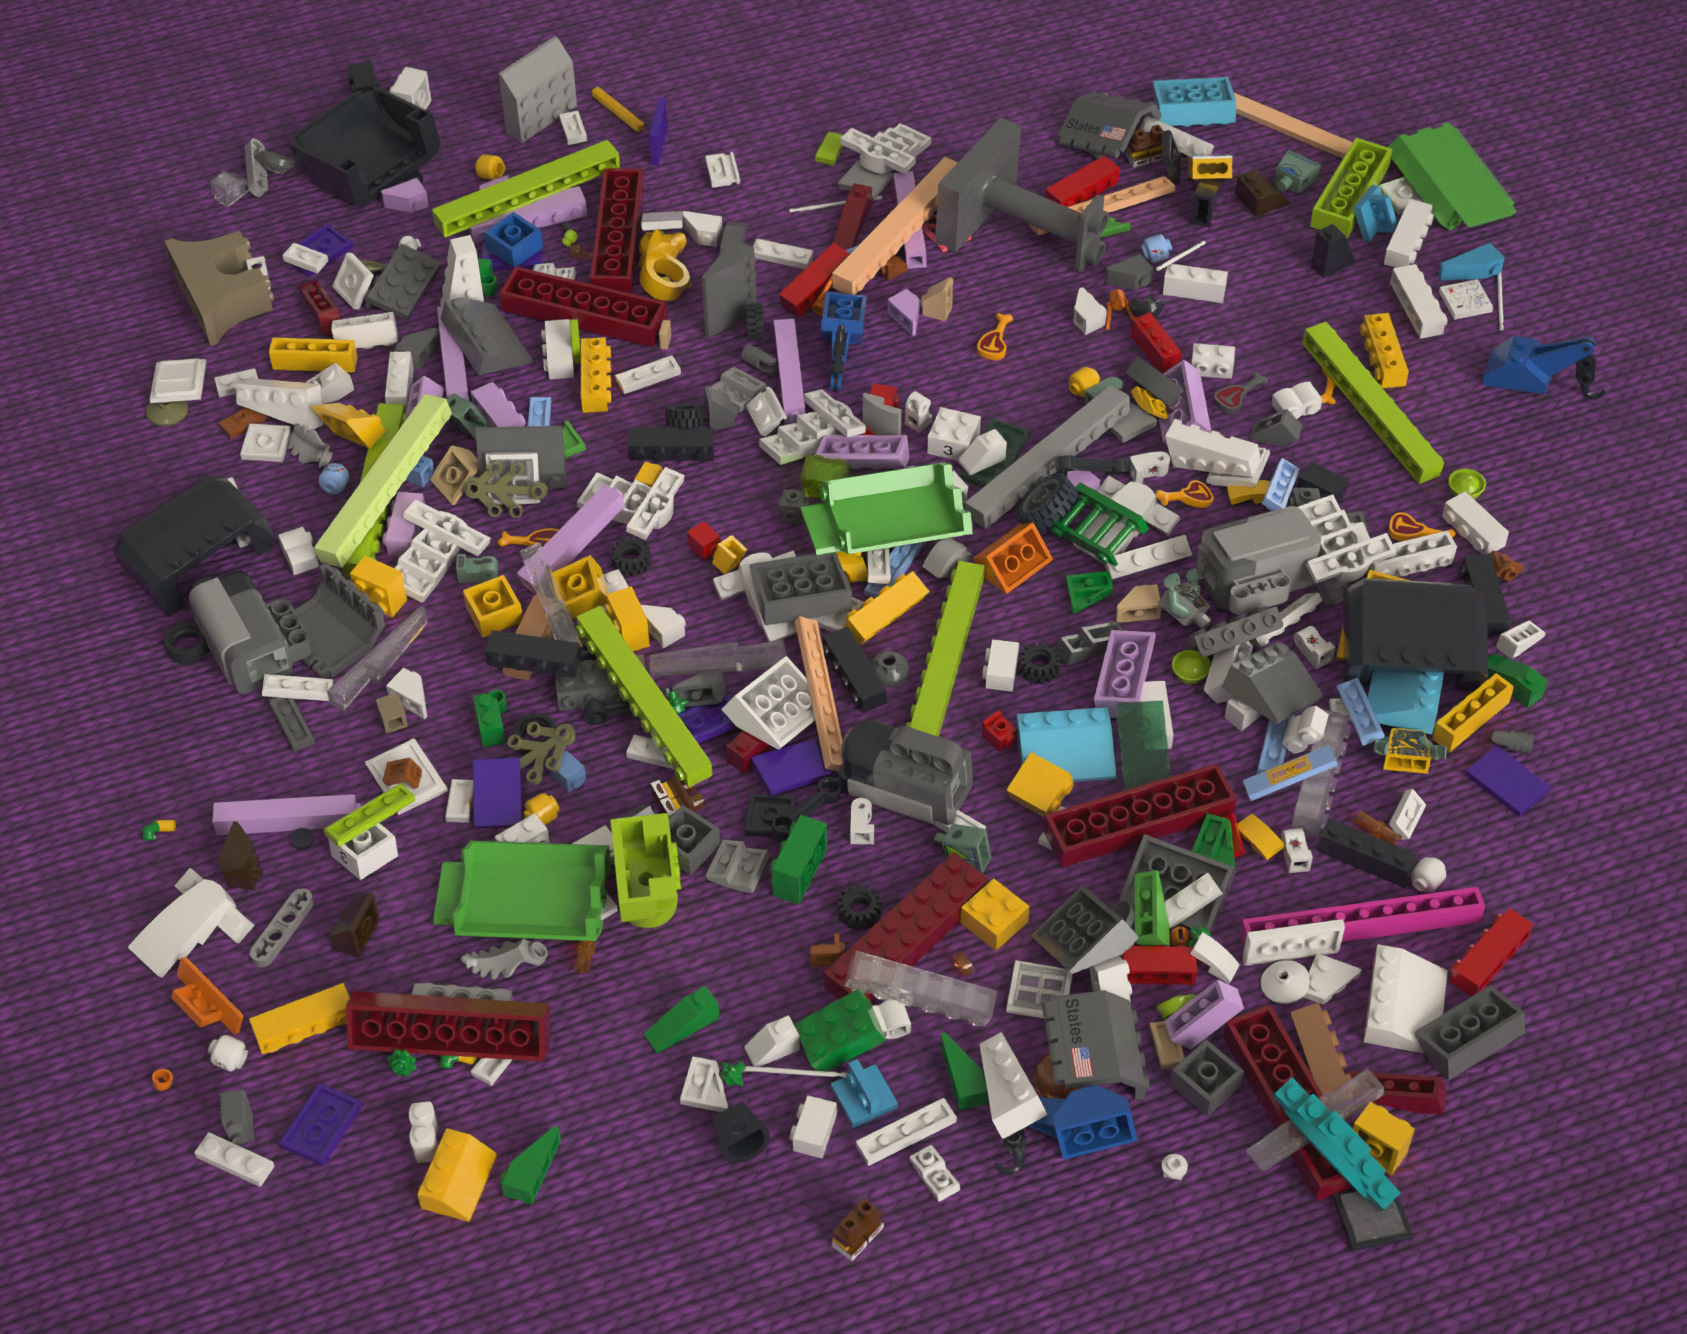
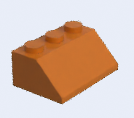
M1031 522L1017 525L976 555L973 560L976 564L985 565V579L1004 594H1008L1051 562L1053 558L1034 523Z

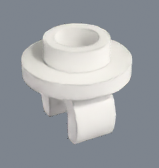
M410 236L401 238L399 246L402 243L414 250H417V247H421L419 239H414Z
M1170 1154L1162 1161L1164 1177L1181 1180L1187 1172V1162L1178 1154Z

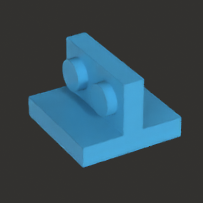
M1372 185L1354 207L1363 241H1371L1377 232L1394 233L1398 226L1389 195H1382L1379 185Z
M858 1059L849 1063V1073L846 1074L847 1078L831 1083V1090L853 1128L898 1109V1103L876 1064L863 1069Z

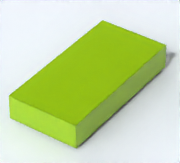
M828 132L815 155V161L834 165L844 147L840 144L843 135Z
M577 319L570 320L569 322L573 362L575 364L581 363V346Z

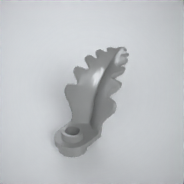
M299 423L295 424L288 440V448H293L292 456L300 454L298 458L300 463L318 462L319 468L326 467L333 455V452L329 451L330 445L324 443L314 429H310L308 432L305 425L301 427Z
M522 939L516 943L505 941L501 949L490 947L489 953L484 950H480L479 955L476 952H472L471 955L467 953L461 957V961L466 964L467 969L472 967L473 974H477L480 971V977L484 978L490 972L491 979L495 980L501 972L504 978L510 977L522 962L536 966L543 964L548 952L542 943Z

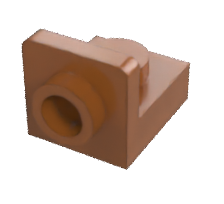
M895 254L877 272L889 281L906 272L908 265Z
M1494 550L1489 553L1491 554L1496 574L1502 579L1511 581L1524 570L1522 564L1511 560L1506 554H1501Z
M410 757L390 761L386 764L382 781L387 786L407 782L413 789L419 787L422 769Z
M834 933V945L819 944L811 946V967H830L845 953L844 942H839V933Z

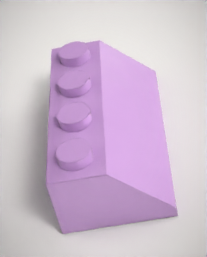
M1182 360L1163 374L1184 390L1172 407L1163 402L1166 406L1165 410L1168 418L1164 420L1159 417L1163 443L1167 444L1165 436L1174 419L1182 421V425L1191 427L1193 424L1200 426V430L1211 433L1200 371L1185 360Z
M824 435L815 454V459L822 468L834 470L839 468H851L854 470L860 468H871L874 470L892 468L898 470L906 468L910 458L907 435H855L851 437H846L845 435Z
M1111 630L1094 697L1096 708L1108 707L1110 718H1121L1140 705L1155 642V632Z

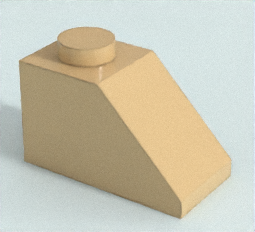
M948 278L930 287L927 294L922 296L920 306L923 307V316L946 321L952 309V278Z
M1157 584L1135 586L1117 605L1116 621L1122 623L1160 619L1161 606L1158 604L1160 595Z

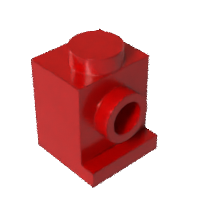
M998 710L982 721L981 736L1001 752L1006 747L1009 748L1014 745L1017 740V728L1002 716V712Z

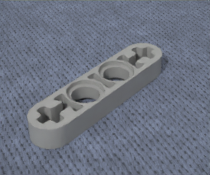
M252 138L245 145L247 182L250 192L257 197H261L268 190L267 170L260 159V153L265 151L260 141Z
M304 888L295 890L250 950V956L255 966L266 967L270 965L312 909L314 901L309 890ZM304 898H306L307 900L306 902L301 901L300 903H298V900H304ZM286 915L295 916L292 922L286 923L282 921ZM273 933L282 934L281 938L276 941L269 939Z

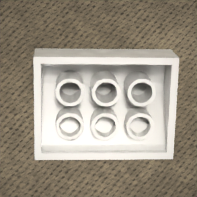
M787 656L736 694L722 708L723 712L738 728L778 750L815 721L807 678Z
M1378 944L1373 961L1364 1043L1424 1053L1415 1036V1031L1443 1015L1447 970L1404 949Z

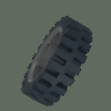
M1053 473L1050 477L1046 476L1043 481L1037 482V486H1032L1030 492H1026V497L1022 498L1020 504L1017 505L1016 517L1022 524L1033 522L1038 532L1040 530L1043 531L1046 529V526H1052L1054 521H1059V517H1063L1066 514L1065 511L1071 508V504H1074V498L1077 497L1078 491L1063 473Z

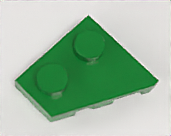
M1109 571L1066 575V586L1072 613H1077L1113 594V585Z
M1207 813L1192 852L1235 868L1232 830L1229 819Z

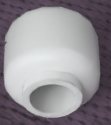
M1425 857L1421 859L1410 874L1413 886L1419 891L1428 893L1436 891L1446 878L1444 864L1437 858Z
M223 1035L218 1040L214 1039L208 1049V1053L211 1054V1063L226 1071H234L236 1068L240 1069L248 1054V1051L245 1050L244 1042L229 1035Z

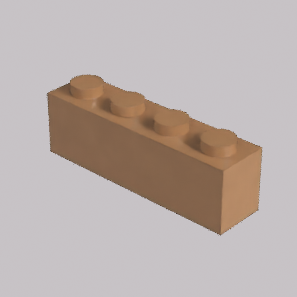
M534 595L515 634L552 639L555 626L561 622L563 611L560 610L559 601ZM502 667L503 675L529 681L532 673H535Z
M1318 1002L1290 1012L1313 1078L1329 1106L1352 1099L1353 1095L1350 1089L1355 1088L1350 1073L1346 1075L1344 1073L1343 1067H1346L1347 1064L1343 1053H1337L1335 1046L1339 1045L1335 1031L1330 1032L1327 1026L1332 1024L1328 1011H1322Z

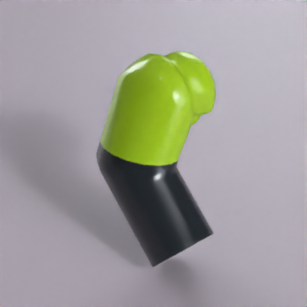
M564 223L561 226V230L565 233V237L561 241L565 246L570 247L572 243L576 242L578 234L569 223Z

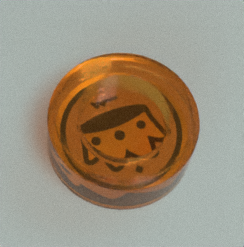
M963 952L953 957L957 969L964 977L974 973L972 964Z

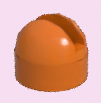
M1175 927L1170 933L1171 944L1175 947L1180 945L1186 946L1190 937L1188 930L1185 927ZM1179 933L1182 934L1183 939H1179Z
M159 1069L153 1073L152 1084L156 1090L164 1091L171 1087L173 1075L169 1070Z

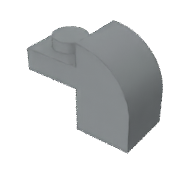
M951 537L944 538L932 548L922 567L937 578H950L952 570L959 561L969 562L972 554L966 550V546L958 543Z

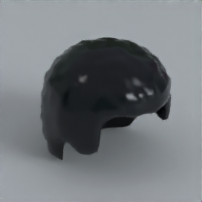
M1148 295L1145 302L1136 298L1130 301L1128 306L1135 317L1151 312L1154 318H1157L1164 308V301L1162 298L1156 301L1152 296Z

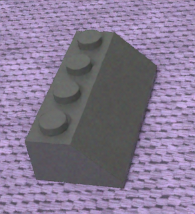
M1490 985L1416 1030L1415 1036L1432 1067L1450 1080L1525 1034V1012Z

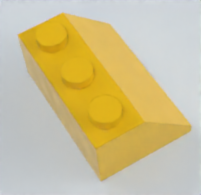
M331 403L313 405L311 407L335 435L369 449L373 447L386 431L381 425L382 421L375 414L369 415L362 409L358 411L351 405Z
M446 1128L418 1192L421 1209L470 1222L497 1158V1153L470 1134Z

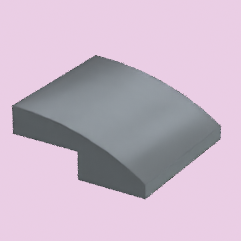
M858 160L838 182L841 190L849 191L853 183L872 187V200H874L894 176L891 172L879 174L864 168Z
M732 367L722 373L720 381L711 386V388L729 396L732 405H736L737 412L740 413L747 408L746 404L760 392L764 391L766 384L736 367Z
M868 393L863 394V424L866 425V428L875 435H901V409L884 405L883 397Z
M1130 403V412L1115 422L1114 426L1106 432L1109 435L1114 434L1124 443L1155 427L1157 420L1140 406Z
M723 839L706 874V878L728 888L753 893L770 855L767 850L746 848L744 842Z

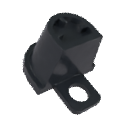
M743 1101L713 1116L721 1140L718 1146L729 1161L746 1162L758 1156L767 1147L770 1134L764 1120L759 1121Z

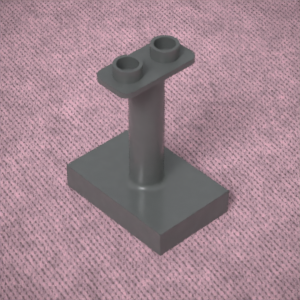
M1000 117L939 182L935 244L946 246L952 252L956 253L996 209L1076 244L1075 270L1078 272H1082L1089 263L1097 265L1104 255L1106 243L1100 241V235L1106 228L1109 220V213L1103 210L1104 196L1098 194L1084 211L1080 213L1016 185L1021 126Z

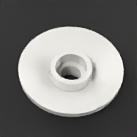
M1290 960L1272 964L1265 970L1261 978V988L1264 995L1269 1000L1279 1004H1290L1300 1000L1307 993L1310 986V977L1306 968Z

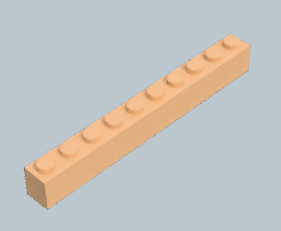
M944 157L832 273L833 288L846 294H856L863 289L864 285L875 276L876 272L886 265L887 261L898 252L899 248L904 243H907L913 233L917 232L926 220H929L937 210L938 184L958 162Z

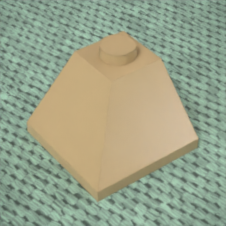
M451 445L432 474L430 480L452 505H455L463 494L466 480L474 477L476 474L478 459L469 449Z

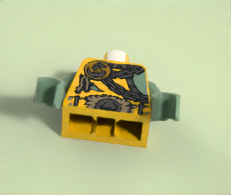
M1393 728L1391 729L1390 736H1385L1382 740H1375L1373 753L1377 752L1380 755H1386L1383 770L1428 774L1431 759H1446L1447 751L1446 746H1434L1426 738L1424 731Z

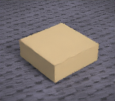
M663 320L659 332V343L661 349L668 350L671 338V325L669 320Z

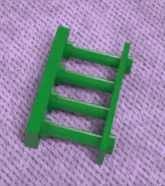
M1080 482L1076 486L1079 500L1060 522H1053L1050 530L1058 538L1062 536L1094 554L1102 563H1109L1116 567L1118 562L1113 555L1114 551L1131 532L1137 531L1144 535L1149 528L1141 515ZM1091 505L1094 507L1075 531L1067 527L1085 506ZM1105 513L1109 515L1107 521L1091 539L1083 536L1100 514L1103 515ZM1121 522L1125 525L1106 548L1098 544L1116 523Z

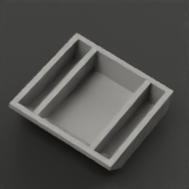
M556 36L498 73L506 133L521 143L559 119V114L567 113L577 106L573 61Z

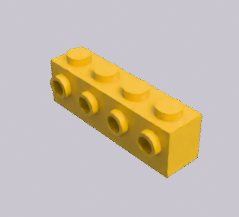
M1389 313L1364 315L1363 324H1360V334L1365 338V349L1370 353V364L1374 365L1375 379L1379 380L1382 388L1406 386L1409 371Z
M606 337L581 339V401L583 413L608 412V403H612L611 390H608V388H611V375H607V373H611V360L607 361V358H611V347L606 345Z
M272 338L269 350L273 370L324 371L336 363L346 372H355L358 359L354 340Z
M913 571L907 576L904 573L894 581L895 585L892 587L885 586L878 592L880 596L875 599L870 597L862 604V609L859 611L854 609L846 616L847 621L843 624V628H849L859 646L923 600L930 592Z
M1496 673L1482 683L1473 693H1470L1461 703L1454 706L1444 717L1437 720L1434 725L1435 730L1432 739L1439 745L1446 746L1447 751L1451 752L1509 704L1514 686Z
M344 983L249 1018L262 1055L268 1052H275L281 1047L292 1043H299L303 1039L315 1034H322L333 1027L346 1025V1004L350 997Z

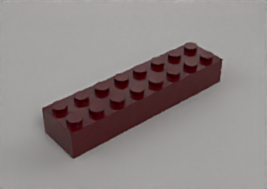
M604 168L590 275L592 285L630 294L633 293L644 195L643 169Z
M515 266L500 292L502 311L543 321L578 319V328L580 330L650 347L654 346L659 337L662 321L668 320L667 306L664 301Z
M1215 763L1046 814L1043 832L1061 868L1141 844L1144 834L1157 839L1202 825L1207 813L1219 817L1230 812L1234 814L1237 798L1218 764Z
M953 852L824 972V988L838 999L860 989L873 1005L961 921V907L989 883V878Z
M353 991L346 1004L348 1049L394 1052L396 1049H399L401 1052L407 1050L409 1053L545 1062L550 1049L549 1003Z
M1268 1005L1228 1020L1225 1023L1223 1037L1241 1069L1244 1071L1247 1080L1315 1200L1319 1201L1333 1194L1353 1188L1310 1143L1285 1114L1284 1108L1272 1097L1293 1077L1309 1096L1314 1094L1331 1113L1333 1112L1272 1006Z

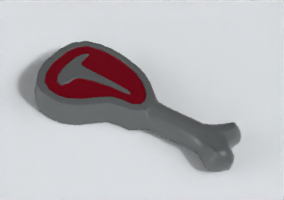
M1254 372L1253 379L1244 386L1230 385L1219 389L1214 394V404L1227 414H1236L1241 410L1242 400L1246 397L1247 393L1259 385H1266L1268 378L1260 376L1258 372Z

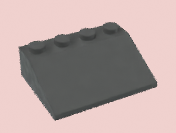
M732 239L703 275L702 290L706 337L710 338L746 320V304L758 303L756 301L757 286L755 279L757 273L755 272L756 257L754 256V247Z
M464 297L445 301L441 320L478 375L533 362V359L495 304Z
M562 426L476 428L479 477L487 471L486 453L538 452L539 481L544 482L548 488L567 487V462ZM526 460L514 461V463L520 462L524 466V471L519 476H527ZM499 461L503 466L499 476H504L510 470V461ZM516 465L515 472L518 473L521 471V468ZM515 480L516 485L528 486L527 480Z
M836 552L822 555L810 554L749 564L759 610L765 625L795 621L799 616L814 618L852 611V590Z
M1275 642L1232 664L1222 685L1223 689L1276 724L1323 698V694L1297 655L1289 650L1287 645Z
M1144 834L1119 901H1128L1135 907V874L1154 870L1159 872L1164 901H1167L1203 875L1209 873L1223 894L1179 924L1189 928L1190 926L1196 928L1204 926L1210 932L1236 873L1235 868Z
M1083 885L1030 935L1072 974L1122 955L1139 938L1120 916Z

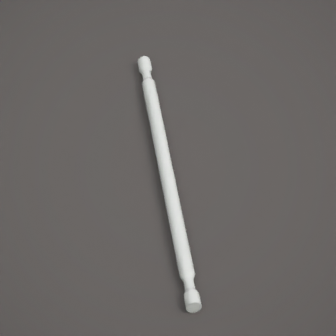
M877 196L874 200H880L882 196ZM846 201L789 209V211L795 212L845 205Z
M1202 241L1200 244L1193 246L1158 266L1156 270L1160 271L1162 268L1205 245L1206 242Z
M1500 271V273L1497 274L1500 322L1499 327L1500 330H1503L1504 326L1502 281Z
M746 1066L744 1070L829 1077L841 1076L847 1078L846 1074H848L844 1072L836 1073Z

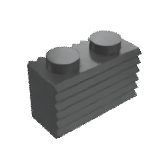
M245 1090L221 1093L219 1095L220 1119L228 1141L236 1145L253 1141V1113Z

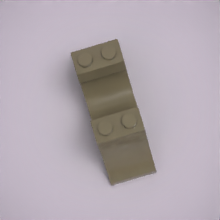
M240 231L205 241L185 242L173 238L164 241L172 271L210 346L218 344L221 337L236 324L273 310L271 302L274 301L271 290H268V287L271 286L267 275H263L260 268L248 270L246 260L253 258L251 252H248L251 246L248 238H243Z

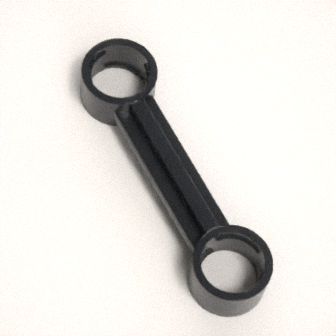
M1072 455L1055 457L1056 471L1059 472L1075 470L1109 472L1112 475L1130 473V459L1077 458V456Z
M669 688L660 689L665 698L669 700L667 693L673 691ZM601 700L591 701L584 707L586 720L591 725L603 724L611 716L632 713L628 701L606 704Z
M833 777L822 778L818 783L816 793L789 815L781 814L773 819L772 836L778 841H787L789 830L782 831L777 826L785 825L790 828L793 822H797L800 815L808 817L824 803L831 804L837 802L840 798L841 783ZM823 788H832V789H834L836 792H834V793H828V792H825V791L822 790V789H823Z

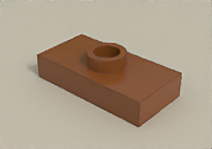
M244 408L219 422V427L232 440L246 432L249 424L264 422L266 416L255 410Z

